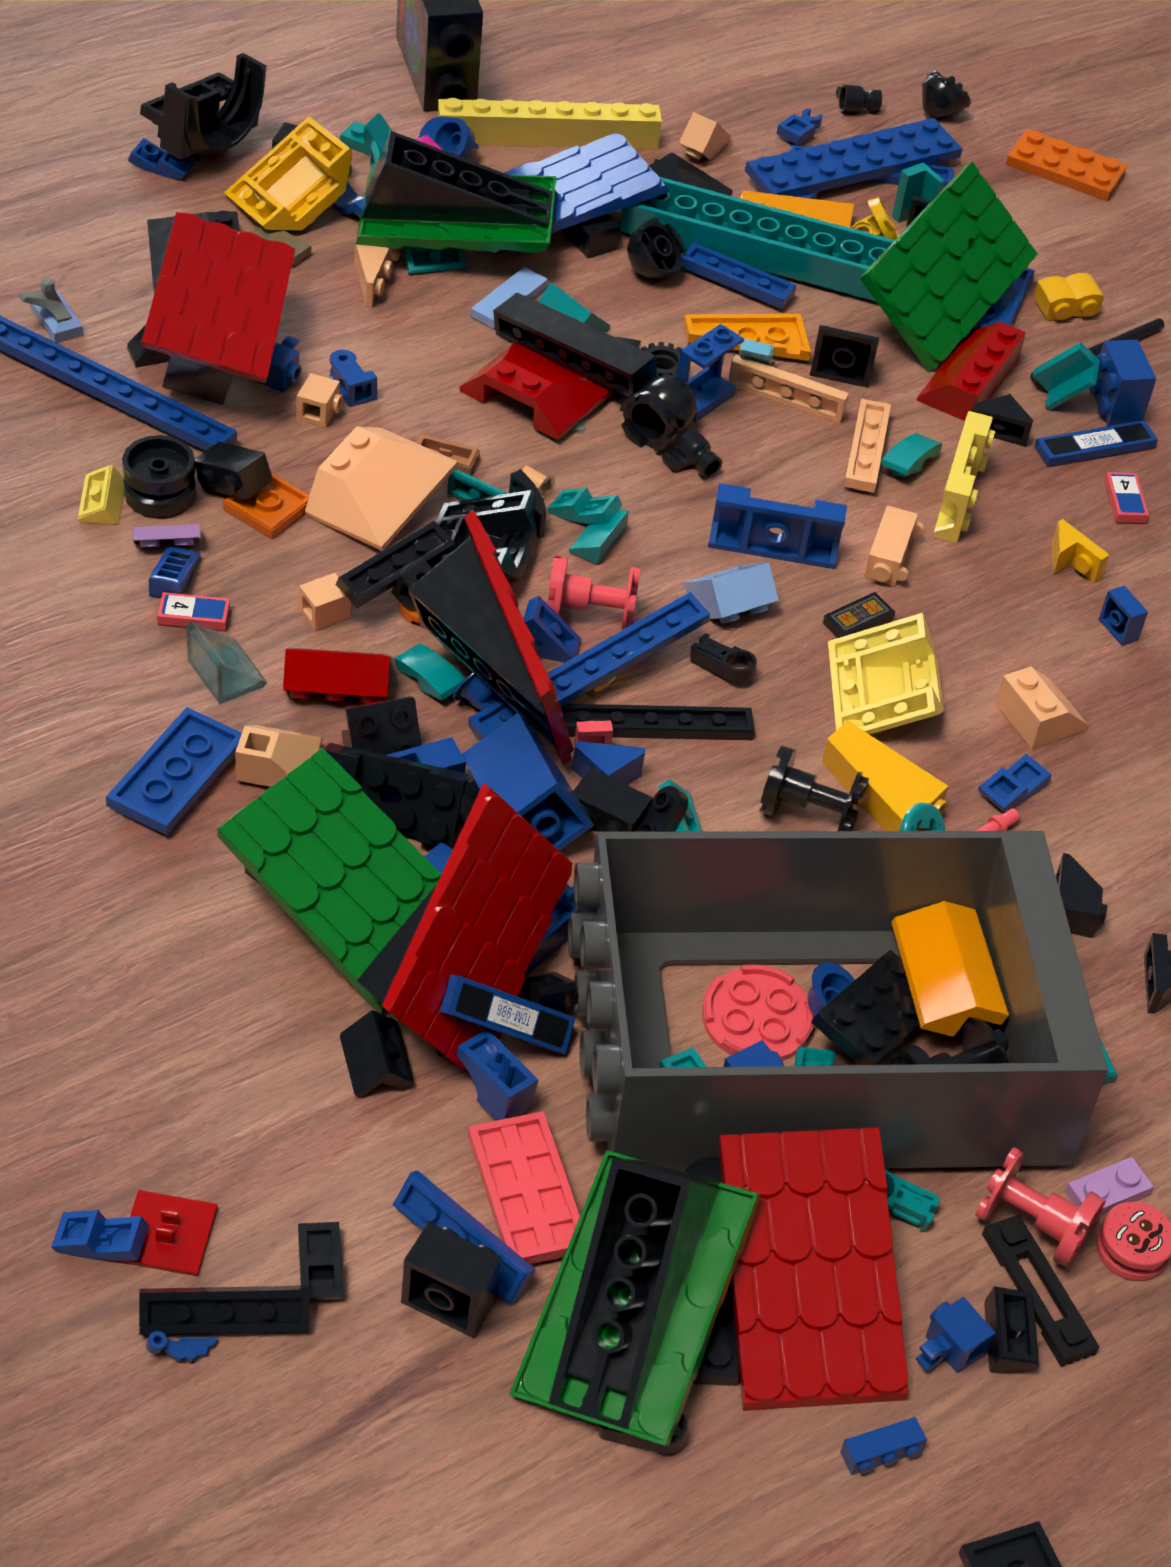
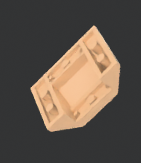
M356 426L318 468L305 508V515L383 551L459 466L458 461L383 428Z

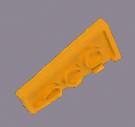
M744 190L740 196V199L850 228L854 204Z
M685 314L683 324L688 343H693L719 324H722L744 339L772 345L774 347L773 356L804 361L810 360L811 350L801 314ZM741 344L735 347L733 350L740 351Z

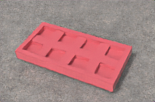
M544 1111L468 1126L467 1136L500 1239L529 1264L564 1257L580 1214Z

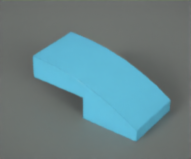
M744 339L740 347V356L769 366L772 365L774 353L772 345Z

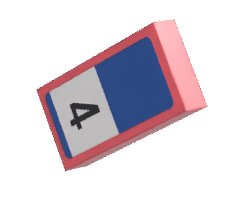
M1107 472L1104 481L1115 521L1117 523H1146L1149 514L1137 473Z
M163 592L157 615L158 624L225 631L230 610V599Z

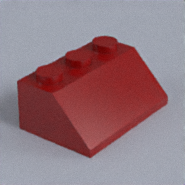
M286 648L283 691H291V698L311 699V692L325 693V700L346 701V695L360 696L359 702H380L381 697H388L391 655Z

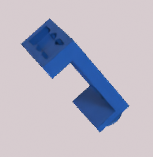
M719 324L682 349L680 353L677 377L690 384L696 397L697 412L693 418L694 422L703 418L735 394L736 386L721 377L724 355L743 343L744 338L722 324ZM692 361L702 367L703 370L688 380Z

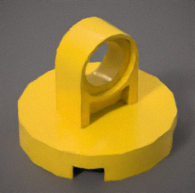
M879 196L868 200L873 214L856 222L851 228L859 231H869L870 234L895 240L899 235Z

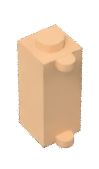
M887 505L869 554L864 578L892 586L896 585L897 580L904 581L907 579L909 571L907 568L902 567L912 536L921 535L924 530V525L916 521L918 514Z

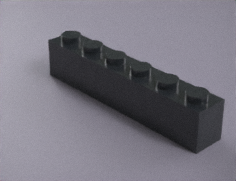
M518 292L493 310L496 335L513 343L515 342L629 397L631 394L640 391L647 381L657 377L655 355Z

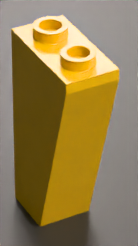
M845 722L827 739L822 759L823 764L849 792L859 771L863 772V776L869 778L867 789L859 803L885 831H900L904 815L917 803L925 802L932 804L939 810L941 815L946 809L947 802L945 797L948 785L851 722ZM916 828V831H924V830H925V829H922V828Z

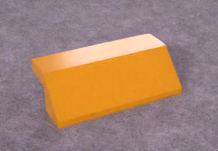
M942 901L897 916L892 920L891 923L921 1029L954 1037L968 1017L1002 1025L1009 1014L976 909Z

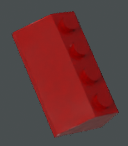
M1000 321L969 332L921 391L917 401L966 421L968 411L972 412L974 404L989 400L1019 361L1026 332Z

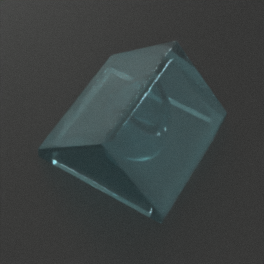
M192 621L187 625L188 661L219 704L261 689L267 684V681L236 639Z

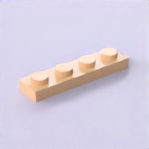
M735 355L731 361L728 381L734 384L736 388L841 423L845 415L849 393L739 355Z
M861 398L844 487L859 491L875 492L891 404Z

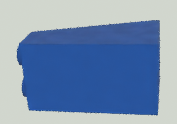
M519 712L462 753L479 789H481L483 783L489 786L559 851L594 826L538 734Z

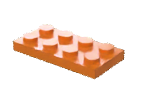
M1029 129L1025 130L1008 154L1006 161L1008 166L1108 201L1127 169V164L1121 163L1117 159L1104 157L1089 149H1082L1068 144L1064 140H1057L1043 135L1039 131Z

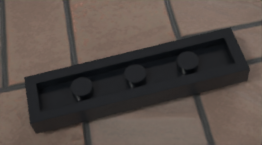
M309 1285L140 1289L139 1335L151 1334L154 1331H161L164 1334L309 1331Z

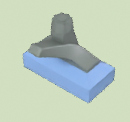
M44 278L41 280L42 293L22 292L19 298L21 301L30 304L32 311L54 342L59 343L84 336L83 325L60 292L55 291L53 279Z

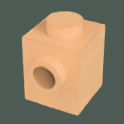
M310 373L297 394L296 420L326 428L334 413H339L342 407L343 396L339 395L340 381Z
M336 573L299 586V610L315 631L351 618L352 602L335 585L338 580Z

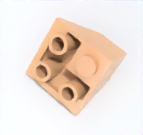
M254 724L244 726L235 751L236 780L271 787L280 779L285 778L288 773L306 759L311 758L320 749L322 737Z

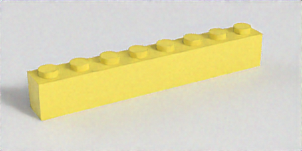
M457 98L438 99V117H452L464 120L474 133L475 143L478 145L574 147L578 145V147H582L610 134L618 133L622 134L634 149H658L662 124L659 105L648 103L636 105L624 103L600 104L596 102L570 103L567 101L542 102L539 100L528 102L509 99L503 101L485 99L459 100Z

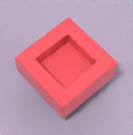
M611 720L577 722L574 747L575 741L611 744L613 735Z

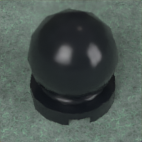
M667 374L647 381L640 391L631 394L621 405L620 411H623L625 420L621 424L629 439L641 448L647 445L655 448V452L665 449L672 443L678 433L688 428L697 412L696 397L690 384L679 377Z

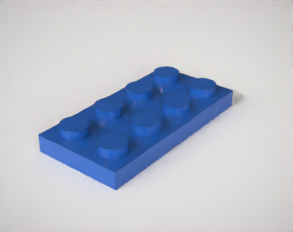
M186 707L106 796V806L168 835L235 758V751L242 733Z

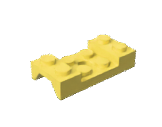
M968 411L945 487L944 498L933 537L957 543L960 532H967L972 514L967 513L966 510L967 507L974 508L978 490L972 489L973 484L975 483L978 471H985L989 454L983 453L984 448L991 449L995 431L990 430L993 417Z

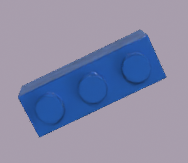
M913 1417L845 1439L840 1453L851 1475L857 1473L867 1474L875 1467L881 1465L891 1466L899 1459L905 1457L912 1459L919 1456L924 1449L927 1438L917 1418Z

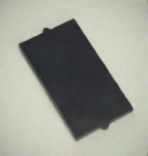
M673 152L661 159H655L654 163L649 165L659 177L729 196L733 193L732 189Z

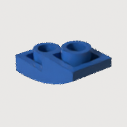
M142 138L128 158L129 162L146 171L173 179H183L196 161L190 156L184 159L175 158L169 152L164 151L145 138Z

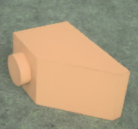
M693 112L679 143L686 149L685 154L691 158L700 160L703 157L711 160L729 143L731 136L717 122Z

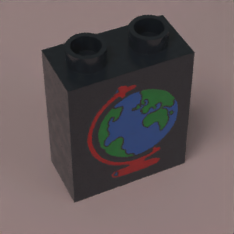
M479 0L397 1L396 39L423 112L438 111V99H478L483 10Z

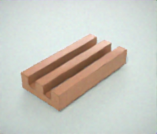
M420 434L416 441L419 445L458 461L459 466L456 469L470 476L480 456V449L424 434Z

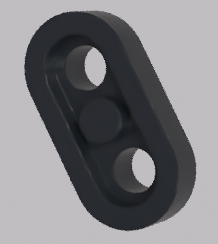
M665 786L655 794L636 832H676L688 808L686 794L674 786Z

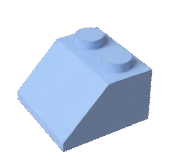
M769 562L740 565L684 582L687 592H691L710 613V619L720 618L721 623L740 619L739 613L746 610L749 611V614L768 610L767 604L779 601Z

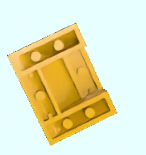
M307 117L228 188L224 194L265 230H303L312 224L325 209L333 205L346 191L353 152L347 145L316 121Z

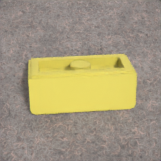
M109 465L85 475L78 514L80 523L109 525L119 523L124 494V478L114 465Z

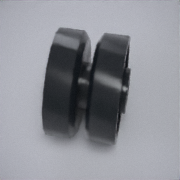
M146 436L134 441L125 449L122 457L124 495L126 502L133 510L146 516L167 517L185 511L193 503L196 495V481L194 477L195 458L193 450L185 442L170 436Z

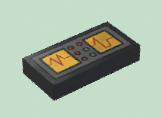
M873 592L825 614L823 624L837 638L886 624L894 620L895 611L876 592Z

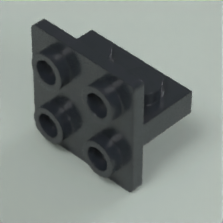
M412 696L349 707L345 710L348 730L341 732L343 745L347 747L388 755L422 745L416 702Z

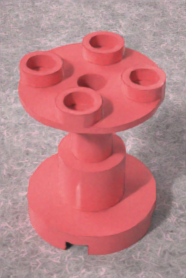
M555 556L547 604L559 616L562 607L588 610V604L624 609L621 630L633 624L641 568L631 567L628 588L621 589L592 584V577L567 574L568 557Z
M1013 1147L1003 1164V1167L1006 1169L1005 1172L1000 1169L996 1170L987 1186V1190L992 1195L991 1197L987 1195L984 1197L975 1216L985 1222L988 1221L1001 1201L1005 1200L1036 1218L1034 1227L1060 1242L1053 1256V1261L1069 1268L1084 1245V1240L1089 1231L1093 1229L1106 1200L1093 1191L1087 1195L1080 1207L1055 1192L1047 1198L1014 1179L1023 1162L1025 1152Z

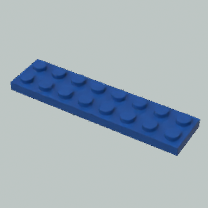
M935 118L748 161L746 162L745 172L763 193L799 197L899 173L901 170L920 163L928 166L961 158L963 148Z

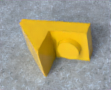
M1064 519L1058 521L1051 544L1053 574L1071 565L1093 583L1101 579L1109 554Z

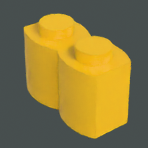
M1076 273L1066 278L1051 276L1039 280L1034 298L1046 319L1056 321L1065 320L1072 316L1080 318L1090 317L1100 313L1104 295L1091 274Z

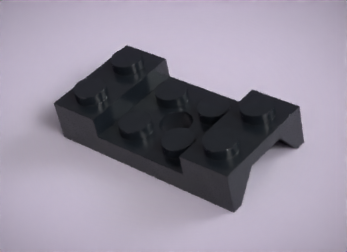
M329 743L324 748L362 787V791L395 823L396 829L401 834L417 837V842L437 846L442 842L451 849L454 847L458 838L457 824L462 798L469 779L468 773ZM389 785L395 786L401 793V800L395 803L389 802L383 795V788Z

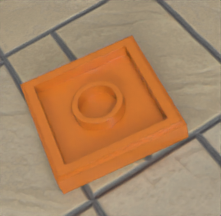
M271 472L272 482L248 500L234 496L227 497L223 500V510L270 539H273L305 514V508L310 495Z

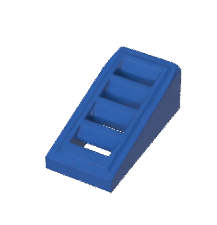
M168 546L148 580L149 596L161 598L163 592L185 594L200 560V552Z

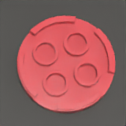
M756 964L741 965L738 970L726 973L721 977H716L706 990L702 1006L704 1027L713 1042L723 1051L733 1055L763 1040L771 1051L778 1053L782 1060L792 1057L797 1053L798 1047L806 1045L814 1025L811 1021L814 1016L808 1006V996L794 982V977L777 968Z

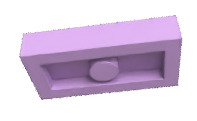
M200 524L132 528L133 541H140V547H159L160 540H174V546L194 545L193 539L201 538Z
M1130 1157L1068 1183L1065 1193L1072 1203L1079 1207L1091 1191L1097 1193L1106 1200L1099 1215L1100 1217L1107 1214L1118 1204L1135 1202L1150 1196L1154 1186L1133 1157Z

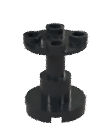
M782 745L776 755L777 758H780L779 765L772 766L761 797L760 803H762L759 812L774 816L781 801L805 809L809 803L842 814L838 831L853 830L859 810L853 808L863 798L869 778L863 776V772L859 771L850 793L816 783L817 775L793 767L796 750Z
M973 1018L964 1024L962 1030L964 1052L952 1057L946 1052L929 1057L922 1048L916 1045H909L897 1050L895 1053L898 1055L891 1057L889 1065L1009 1063L1006 1054L1009 1043L1003 1031L1000 1029L993 1030L985 1021Z

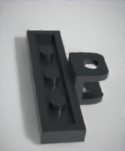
M433 520L339 576L335 585L357 609L393 587L391 593L407 609L416 611L408 589L433 569L430 566L431 563L451 552L456 543Z

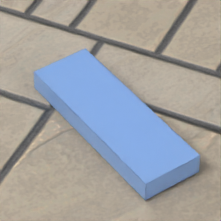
M523 267L471 308L470 317L495 329L493 314L495 308L517 292L533 299L547 288L548 279Z

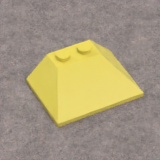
M923 613L828 641L836 731L845 722L849 721L870 735L933 717L944 712L938 661Z

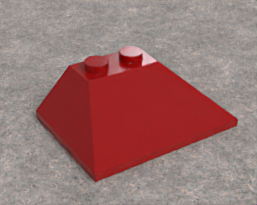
M515 342L459 386L460 392L482 403H485L500 391L534 408L533 428L557 440L602 404L613 392V389L557 364Z

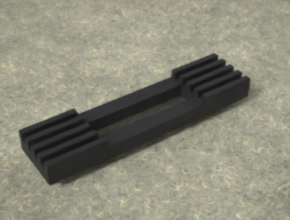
M1018 1214L985 1226L982 1236L1000 1266L1005 1267L1018 1290L1033 1292L1035 1319L1042 1329L1041 1335L1060 1367H1064L1066 1363L1072 1364L1074 1360L1078 1362L1082 1357L1086 1359L1090 1354L1092 1356L1096 1355L1100 1347L1021 1216ZM1021 1257L1030 1260L1062 1313L1063 1319L1054 1321L1019 1263Z

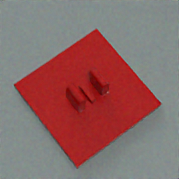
M138 1190L130 1217L142 1216L149 1225L138 1260L117 1262L198 1277L218 1204Z

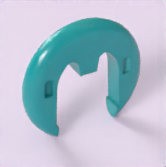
M925 802L913 805L904 815L900 826V831H916V828H930V831H946L945 823L939 810L932 804Z

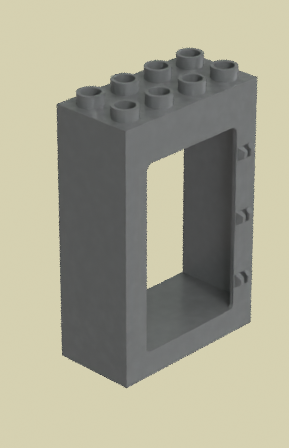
M1044 831L597 832L593 863L575 864L576 909H587V913H569L568 952L570 958H580L582 968H588L589 971H575L574 981H576L577 990L574 1012L576 1017L587 1018L588 1029H595V1031H581L579 1045L581 1077L593 1078L594 1091L596 1093L587 1094L586 1133L588 1142L607 1141V1150L685 1172L687 1167L699 1159L720 1157L718 1145L720 1135L879 1127L885 1168L1003 1166L1013 1147L1025 1152L1021 1166L1073 1165L1108 1068ZM942 901L976 909L1009 1014L1002 1025L994 1023L995 1030L1000 1029L1007 1037L1009 1048L1006 1054L1009 1063L659 1068L660 1060L671 1056L660 975L662 967L667 965L821 964L825 962L835 964L875 963L889 950H892L897 956L901 957L891 923L895 917Z

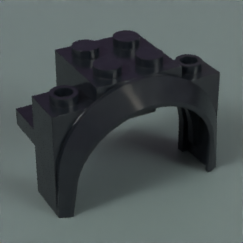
M245 53L239 54L236 57L234 80L218 72L181 88H177V84L171 82L165 85L164 95L141 104L140 115L152 121L153 124L158 125L157 137L160 138V148L169 152L173 157L184 159L190 156L195 160L201 161L208 157L219 155L237 145L252 128L258 126L259 112L264 96L267 65ZM225 101V103L219 110L220 102Z

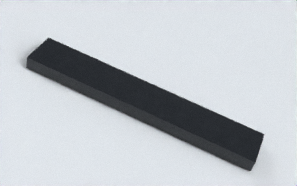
M566 704L561 707L562 717L568 728L569 737H575L577 722L610 720L613 728L612 738L753 741L755 734L752 708L604 704Z

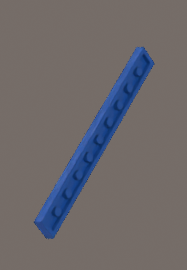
M0 316L1 351L204 451H207L219 441L228 444H234L237 441V430Z

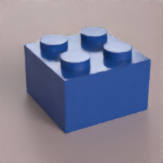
M1138 340L1104 341L1101 352L1097 355V358L1100 360L1097 381L1093 387L1089 388L1090 394L1094 395L1098 404L1099 414L1103 415L1107 426L1142 421L1157 378Z

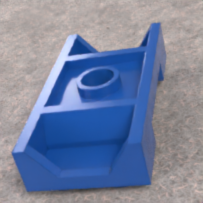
M719 483L708 544L709 548L835 569L841 533L845 525L847 505L815 500L814 508L752 498L750 497L751 488ZM779 528L784 532L776 534L771 532L769 529Z

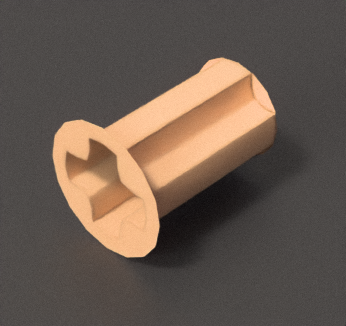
M527 465L523 466L521 470L533 481L542 498L544 499L549 496L555 485L554 477H547Z

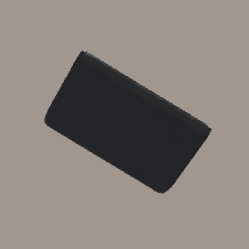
M994 1286L984 1302L985 1320L996 1332L988 1352L989 1371L999 1373L1037 1368L1039 1366L1033 1292Z

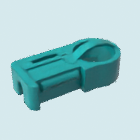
M885 1169L889 1197H887L889 1212L916 1226H920L919 1232H925L933 1220L934 1212L940 1201L939 1197L893 1175Z

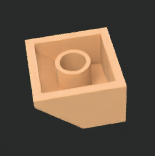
M1032 666L1003 676L995 704L1031 749L1088 729L1089 725L1054 682Z

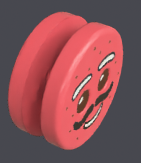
M1141 1202L1118 1204L1106 1214L1097 1234L1096 1248L1098 1255L1105 1266L1120 1277L1136 1281L1154 1278L1164 1270L1171 1256V1222L1161 1211L1151 1205Z

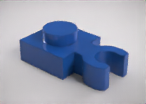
M810 108L803 110L801 117L793 114L778 125L777 135L799 146L813 136L815 129L821 126L823 115L810 117L812 110Z

